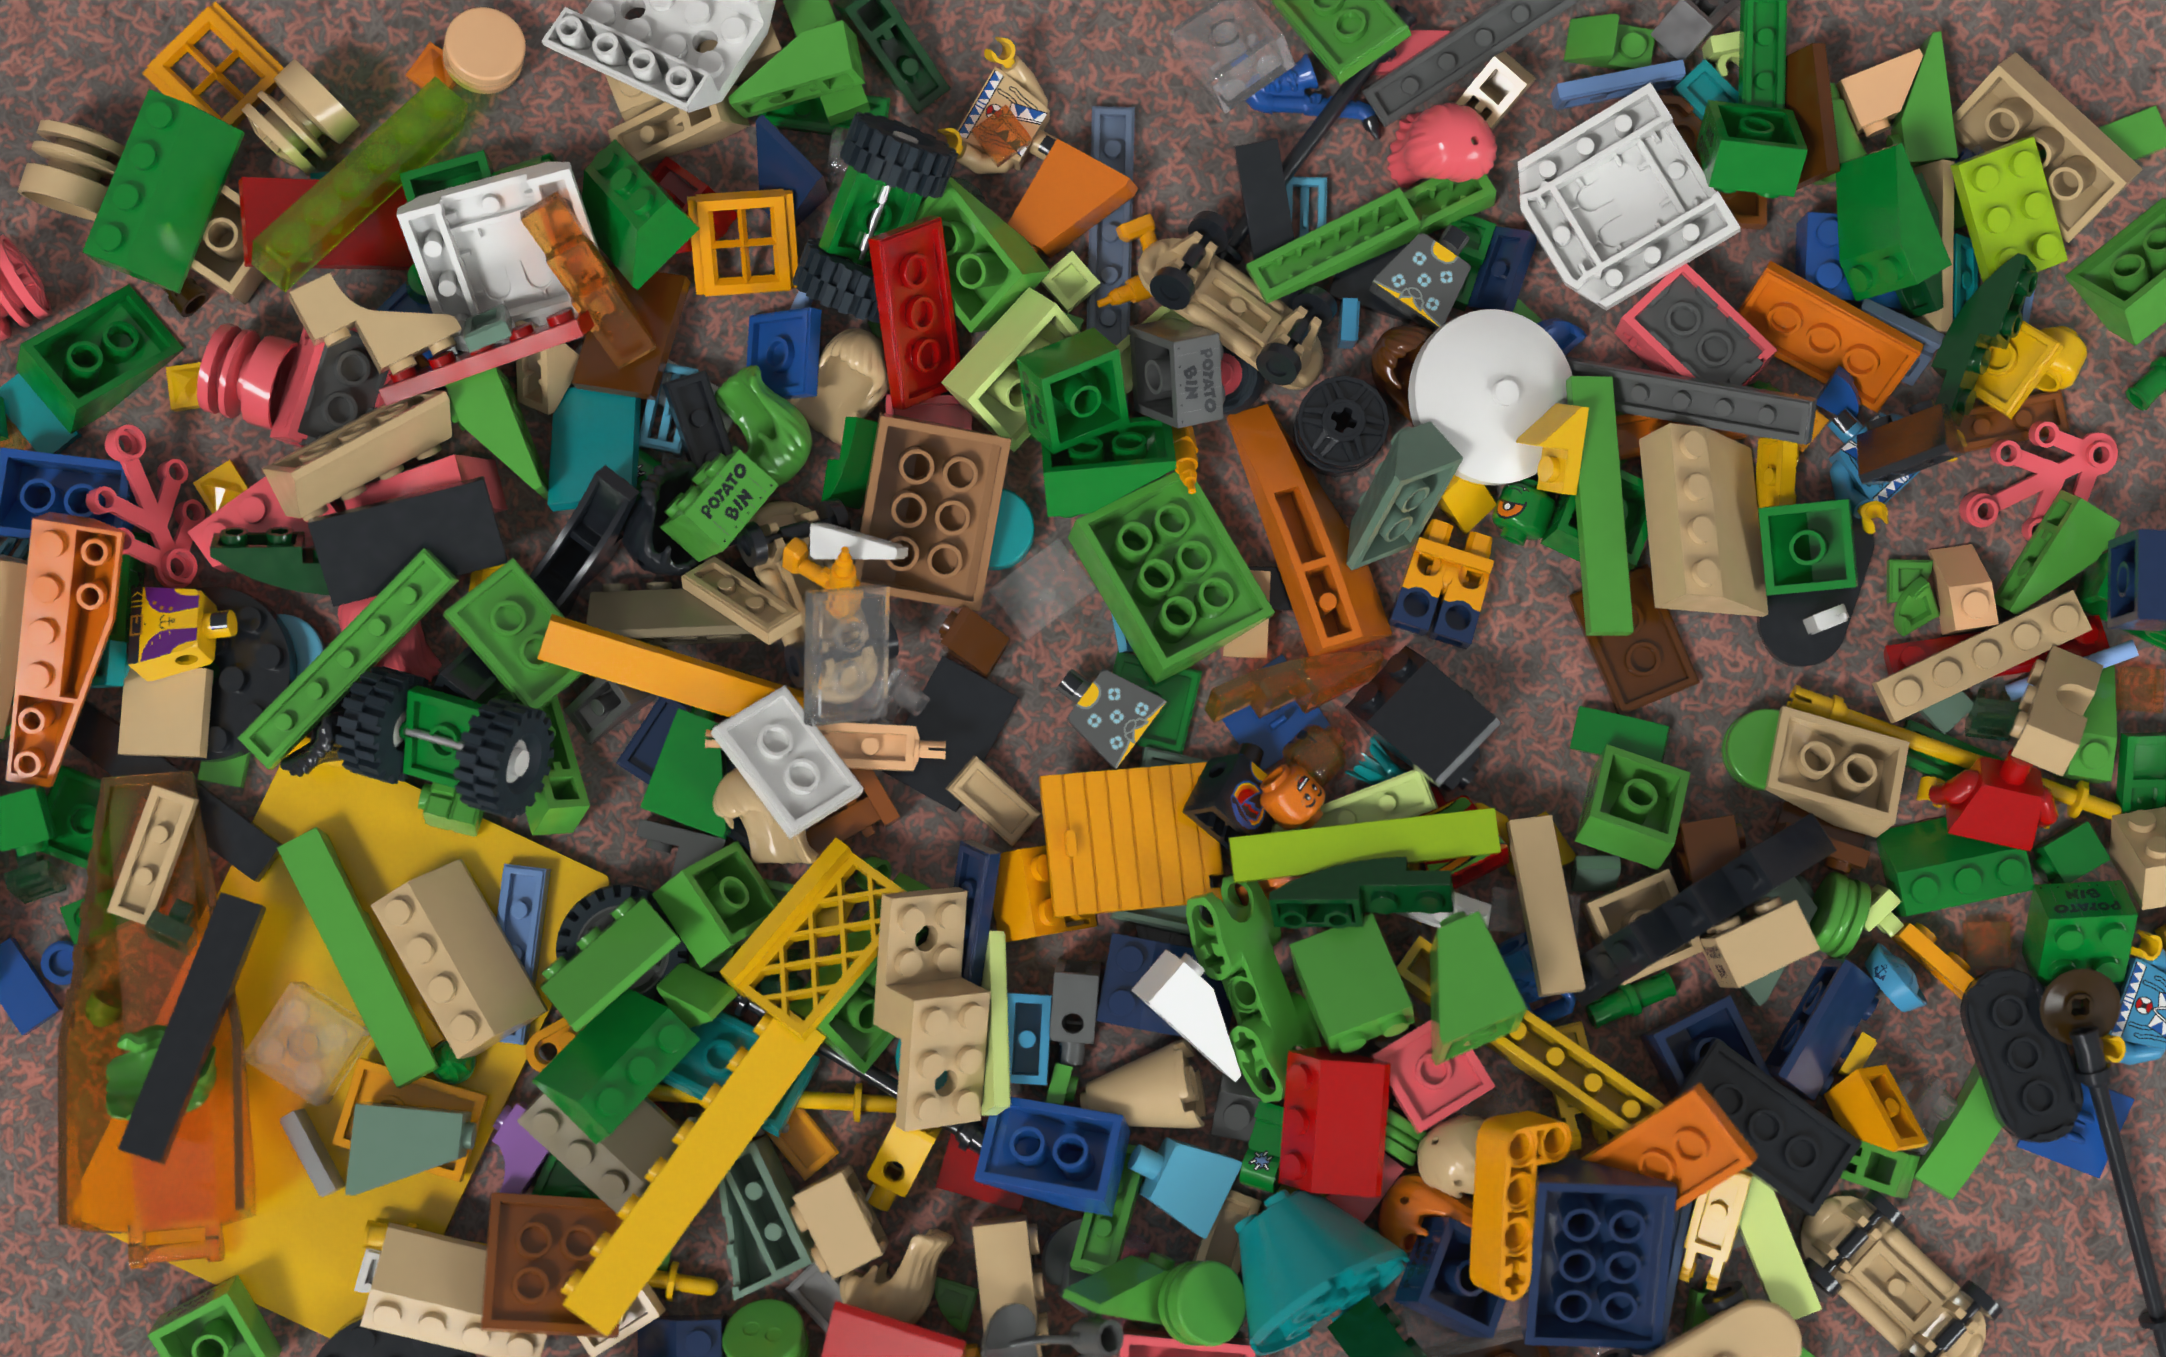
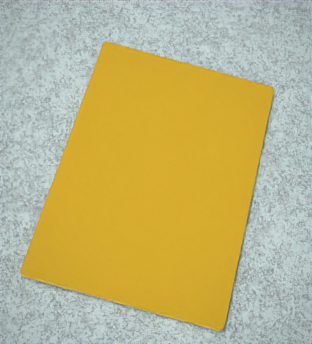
M306 736L289 754L308 744L311 738ZM344 760L322 763L316 766L309 774H304L302 777L297 775L291 776L288 770H283L279 766L255 815L253 823L281 844H285L315 827L328 834L363 911L367 912L371 918L411 1007L422 1003L439 1029V1025L378 920L371 904L410 880L462 859L497 919L504 864L551 869L535 986L549 1011L531 1022L529 1039L533 1034L540 1031L553 1007V1003L540 988L541 983L546 980L542 972L556 960V942L561 924L568 912L579 900L595 890L610 886V878L604 873L485 818H482L478 835L475 837L456 833L453 830L429 826L425 824L424 810L418 809L422 789L405 781L398 780V784H390L352 773L343 767L342 763ZM279 854L259 882L253 881L231 865L155 1022L156 1025H168L220 893H226L267 908L213 1042V1045L216 1047L215 1065L217 1076L209 1097L201 1106L185 1113L165 1165L118 1150L129 1121L117 1119L110 1115L66 1206V1212L70 1217L215 1285H219L238 1275L255 1304L331 1338L344 1325L363 1316L369 1292H356L354 1288L366 1249H363V1237L368 1220L386 1224L391 1222L403 1226H408V1223L419 1224V1229L445 1235L495 1129L493 1124L505 1108L527 1062L525 1054L526 1045L504 1042L496 1043L476 1056L475 1070L466 1081L454 1084L489 1095L463 1181L458 1182L423 1171L357 1195H345L346 1187L331 1195L319 1196L280 1123V1118L294 1110L305 1108L346 1185L350 1150L333 1145L332 1142L358 1058H366L379 1063H385ZM433 1072L425 1075L427 1077L439 1080Z

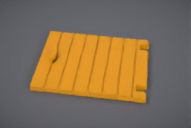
M1207 762L1039 777L1054 918L1186 906L1187 900L1193 896L1210 892L1223 902L1221 887L1211 888L1209 877L1224 874L1221 844L1182 812Z

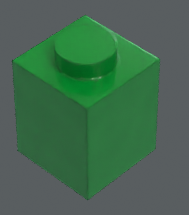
M2089 821L2074 823L2031 849L2036 856L2032 863L2037 874L2044 882L2048 883L2050 881L2052 884L2071 883L2111 860Z

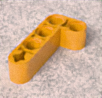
M1522 1111L1490 1117L1482 1123L1478 1130L1470 1279L1477 1287L1508 1301L1520 1299L1526 1293L1530 1284L1537 1165L1557 1162L1568 1154L1573 1138L1572 1131L1566 1123L1534 1111Z

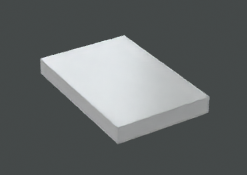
M786 685L713 727L711 735L790 839L859 797L864 790Z

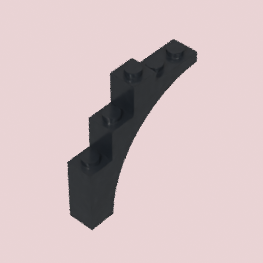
M606 465L594 474L570 519L547 553L529 575L565 618L570 613L580 590L613 560L623 538L620 532L640 493ZM468 645L439 673L432 690L487 704L505 686Z
M1813 813L1805 816L1749 849L1722 868L1689 886L1662 905L1629 923L1581 955L1580 962L1586 989L1580 992H1573L1582 1007L1587 1006L1715 925L1836 852L1837 849Z

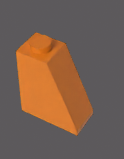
M1057 138L1010 218L1008 225L1023 236L1036 253L1039 251L1052 258L1133 198L1139 188L1129 177Z

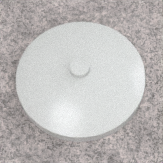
M1498 309L1469 312L1439 327L1426 340L1418 352L1412 366L1408 387L1411 419L1414 427L1431 421L1460 453L1463 460L1455 472V476L1482 485H1504L1517 482L1537 473L1543 447L1516 443V440L1556 403L1568 405L1566 380L1573 376L1564 353L1555 340L1532 320L1514 312Z

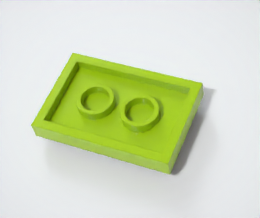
M2034 136L2018 139L1950 165L1982 282L1986 281L1999 267L2018 253L2028 256L2037 268L2036 272L2068 261Z

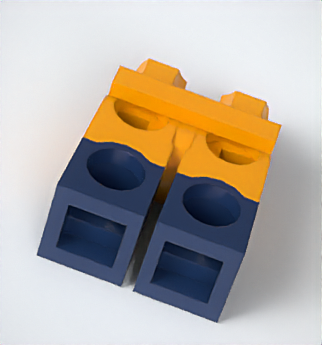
M1432 519L1422 537H1419L1414 544L1388 622L1390 626L1424 636L1429 631L1439 595H1443L1429 638L1466 650L1472 644L1489 576L1494 564V560L1489 559L1492 537L1470 531L1464 549L1459 550L1448 546L1454 526L1447 522Z

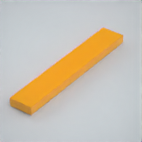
M551 614L537 658L726 717H732L784 686ZM786 686L804 709L807 701V692Z

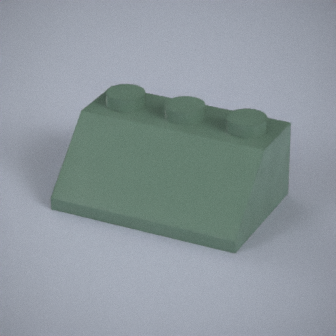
M1431 421L1413 428L1407 426L1398 431L1391 440L1392 447L1385 460L1375 469L1374 474L1376 476L1369 489L1360 497L1358 501L1360 506L1350 524L1346 564L1351 570L1413 547L1462 462L1463 457Z

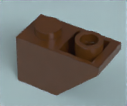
M965 605L959 614L952 610L938 632L941 634L942 640L940 643L943 651L986 678L989 677L1010 644V638Z

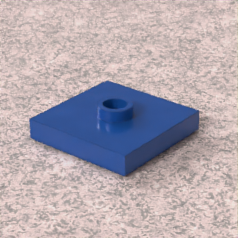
M809 307L749 316L747 367L757 365L760 368L761 378L765 385L786 400L817 396L822 310Z

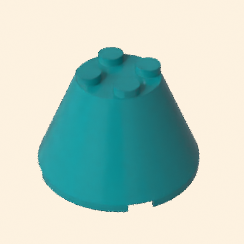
M1285 1189L1272 1195L1264 1202L1267 1208L1258 1216L1257 1214H1252L1234 1226L1239 1240L1251 1348L1256 1355H1268L1311 1337L1308 1329L1338 1309L1343 1310L1338 1316L1331 1318L1332 1322H1334L1366 1296L1370 1295L1371 1298H1374L1404 1272L1405 1267L1401 1261L1404 1260L1407 1263L1410 1259L1403 1249L1319 1193H1310L1298 1189L1290 1195Z

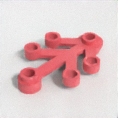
M2040 420L2033 423L2028 433L2032 444L2045 448L2054 446L2072 454V456L2056 463L2021 450L2020 446L2014 441L1998 440L1990 449V456L1994 463L2002 466H2016L2035 474L1992 495L1982 492L1967 494L1959 506L1960 517L1971 526L1979 528L1988 527L1995 522L2000 511L2040 492L2030 518L2022 525V535L2029 541L2032 537L2033 527L2042 521L2062 489L2065 479L2078 473L2071 494L2088 501L2097 476L2109 472L2117 461L2118 448L2115 441L2105 433L2092 432L2080 439L2059 431V428L2053 422ZM2046 426L2049 430V436L2042 442L2039 438V432ZM2008 445L2011 449V454L2008 459L2002 460L2001 450L2004 446ZM2101 447L2102 458L2096 462L2093 458V453L2096 448ZM1986 503L1988 513L1985 517L1980 518L1978 508L1981 504Z
M130 424L114 428L106 436L105 450L111 458L121 463L138 506L117 496L116 492L108 486H101L89 491L86 496V505L96 515L111 513L150 533L155 547L135 539L129 529L118 528L125 531L122 555L127 554L153 567L157 580L164 587L184 588L192 582L198 569L196 558L190 552L193 539L188 534V531L204 520L205 509L203 505L197 500L190 499L179 503L175 507L174 517L179 527L174 540L167 526L181 484L188 478V468L180 459H171L161 463L157 469V476L161 486L157 498H155L139 460V457L146 450V439L143 432L138 427ZM119 439L124 444V451L121 449L119 445ZM170 466L176 471V479H173L170 475ZM99 494L103 495L106 500L105 507L99 503ZM187 507H189L194 514L192 520L189 519L187 516ZM171 562H172V563L174 564V566H175V570H176V571H175V574L173 573V571H172V569H171V565H170Z

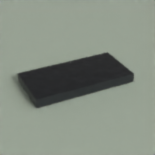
M484 476L308 520V527L333 607L377 596L424 548L429 549L454 576L508 562Z
M1712 1038L1673 1099L1701 1082L1758 1155L1754 1163L1744 1170L1753 1173L1755 1178L1808 1216L1815 1217L1863 1142L1719 1039Z

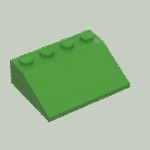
M1176 472L1150 483L1093 513L1076 519L1068 536L1071 545L1153 685L1191 667L1275 614V611L1197 480L1195 483L1196 492L1189 494L1187 486L1183 484L1179 474Z

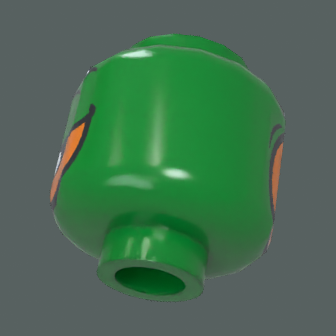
M1526 478L1518 482L1506 484L1503 487L1493 511L1492 520L1502 530L1500 537L1506 541L1524 546L1526 540L1534 541L1544 537L1554 514L1556 503L1550 496L1549 491L1537 490V481Z

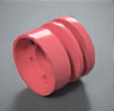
M3 234L0 235V342L12 335L11 326L7 318L8 315L26 329L33 324L31 313L39 320L52 314L51 304L44 292V285L37 271L28 258Z
M230 323L221 324L207 344L200 364L197 380L199 407L204 412L212 414L221 413L224 417L230 419L238 417L242 412L243 420L248 424L272 430L298 342L273 335L264 337L260 342V337L255 330H242L239 326Z

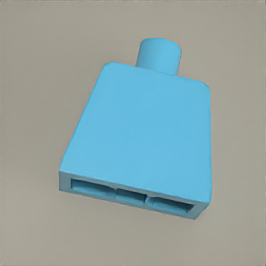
M1169 1137L1163 1140L1158 1152L1141 1144L1137 1145L1128 1161L1129 1169L1145 1176L1139 1194L1185 1228L1204 1239H1207L1242 1166V1162L1224 1153Z

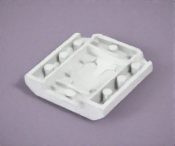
M1651 82L1518 161L1520 208L1523 217L1565 286L1606 311L1741 231V227L1720 193L1716 192L1714 188L1708 187L1703 170L1673 124L1671 114Z
M544 162L421 195L397 208L399 223L433 314L452 315L457 319L462 328L460 335L454 338L457 345L447 351L453 350L454 354H457L458 350L469 352L463 339L466 319L500 304L506 305L510 313L512 329L515 328V322L520 320L527 323L531 322L532 325L537 327L548 324L546 320L548 316L571 308L573 314L588 310L594 323L606 311L610 313L616 308V300L570 162Z

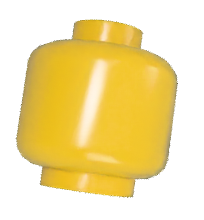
M2069 327L2043 328L2040 331L2061 343L2064 349L2041 378L2036 388L2042 391L2055 392L2074 384L2087 357V348L2081 338L2078 337V334Z

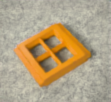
M215 1L210 7H206L147 65L148 68L142 74L164 95L191 104L236 127L246 117L241 109L248 103L256 108L262 102L257 94L260 91L270 94L277 87L274 77L284 67ZM210 29L232 50L217 67L194 47ZM186 52L194 57L210 73L194 89L188 86L171 69ZM238 57L261 78L245 95L222 74ZM215 80L238 100L222 118L199 96Z
M793 190L740 191L696 194V196L687 197L689 217L700 228L691 237L696 295L719 296L791 291V289L797 287L792 283L798 267ZM770 207L772 237L748 239L746 209ZM737 210L739 239L715 241L713 211ZM773 245L775 274L751 276L749 246ZM740 247L742 276L719 278L716 249Z

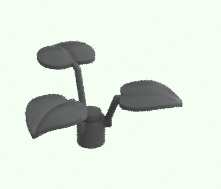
M1083 1218L1068 1221L1050 1235L1043 1249L1041 1265L1045 1281L1051 1285H1059V1296L1088 1317L1081 1318L1075 1322L1070 1329L1069 1335L1035 1336L1036 1320L1031 1310L1022 1304H1006L993 1314L987 1325L981 1344L982 1357H1038L1036 1344H1071L1081 1353L1076 1357H1112L1120 1351L1124 1337L1122 1327L1117 1321L1102 1319L1103 1314L1095 1313L1062 1297L1065 1288L1092 1275L1072 1270L1070 1266Z

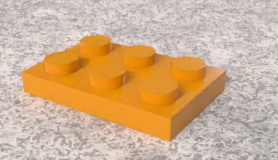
M358 1058L332 1144L350 1150L355 1104L361 1102L471 1111L470 1122H476L478 1133L489 1095L454 1084L444 1083L427 1076H423L399 1089L396 1087L385 1064L366 1058ZM467 1149L466 1157L424 1172L461 1182L464 1179L473 1149Z

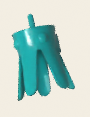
M1371 737L1369 750L1377 761L1361 752L1366 762L1358 761L1360 764L1354 766V771L1346 770L1344 773L1370 785H1375L1409 771L1395 764L1379 743Z

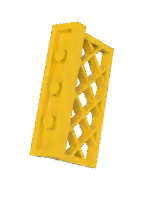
M835 838L721 969L720 973L738 994L750 999L806 1041L878 956L880 918H877L876 900L882 899V894L907 891L852 853L848 845ZM857 869L867 877L868 891L845 895L844 883ZM875 883L878 884V885H879L880 887H882L883 889H877V890H876V889H875ZM869 901L870 920L847 923L846 905ZM838 906L839 925L816 928V916L823 908ZM871 930L870 944L864 950L849 952L848 933ZM840 935L841 954L818 957L817 938ZM809 940L810 959L787 962V950L794 942ZM842 964V977L836 984L820 986L819 967ZM811 969L812 988L789 991L788 972ZM780 974L781 993L762 996L754 990L765 976ZM813 998V1011L802 1024H799L790 1017V1001ZM782 1003V1010L774 1004Z

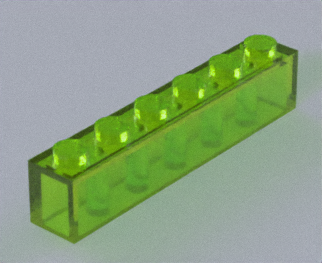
M435 76L253 240L251 264L281 290L286 292L402 186L400 173L423 167L464 128L468 104Z

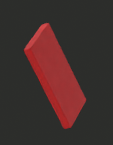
M241 177L238 181L245 267L409 270L414 264L397 217V208L407 203L402 182Z
M930 215L868 239L893 409L905 410L947 392L948 390L941 382L961 361L942 218L940 216Z

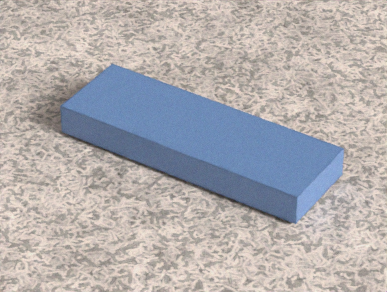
M1682 59L1557 83L1550 95L1553 108L1561 110L1627 97L1650 82L1656 91L1675 88L1686 75Z

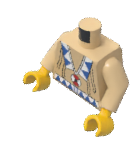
M995 37L1002 45V53L999 57L991 49L984 50V56L988 61L1002 64L1001 70L997 67L993 69L959 129L943 128L937 130L938 133L946 136L947 144H949L948 147L954 148L956 153H958L956 162L976 174L1006 173L1011 168L1020 171L1030 153L1045 160L1057 139L1044 132L1050 120V110L1047 108L1048 99L1033 72L1015 55V45L1008 38Z

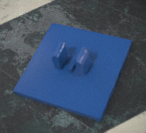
M1282 654L1210 702L1239 745L1242 743H1252L1262 748L1264 751L1260 765L1262 771L1311 740L1308 738L1309 736L1314 738L1331 726ZM1301 730L1307 731L1309 733V735L1300 742L1297 738L1292 739Z
M2081 1083L2083 1090L2082 1110L2078 1112L2077 1119L2074 1122L2076 1124L2068 1134L2060 1139L2046 1143L2027 1142L2019 1139L2016 1146L2100 1178L2108 1159L2089 1087ZM2108 1088L2120 1132L2135 1099Z

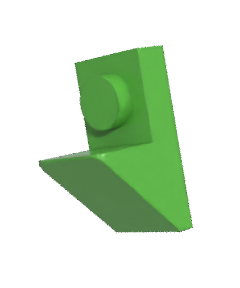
M1615 13L1570 19L1564 62L1620 71L1651 66L1655 39L1650 34L1653 32V29L1618 24L1620 14Z
M685 963L678 964L657 985V991L664 999L661 1004L668 1007L689 1028L712 1021L738 995L733 987Z

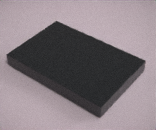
M942 656L904 726H916L920 740L946 741V750L928 749L946 751L945 760L919 758L914 772L880 771L956 812L961 802L945 788L973 756H977L984 763L1019 697Z

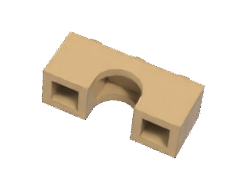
M2052 646L2045 661L2037 658L2027 679L2029 684L2018 706V709L2022 711H2019L2009 733L2010 736L2016 738L2011 756L2063 777L2080 745L2088 719L2083 717L2096 692L2103 665L2056 646Z

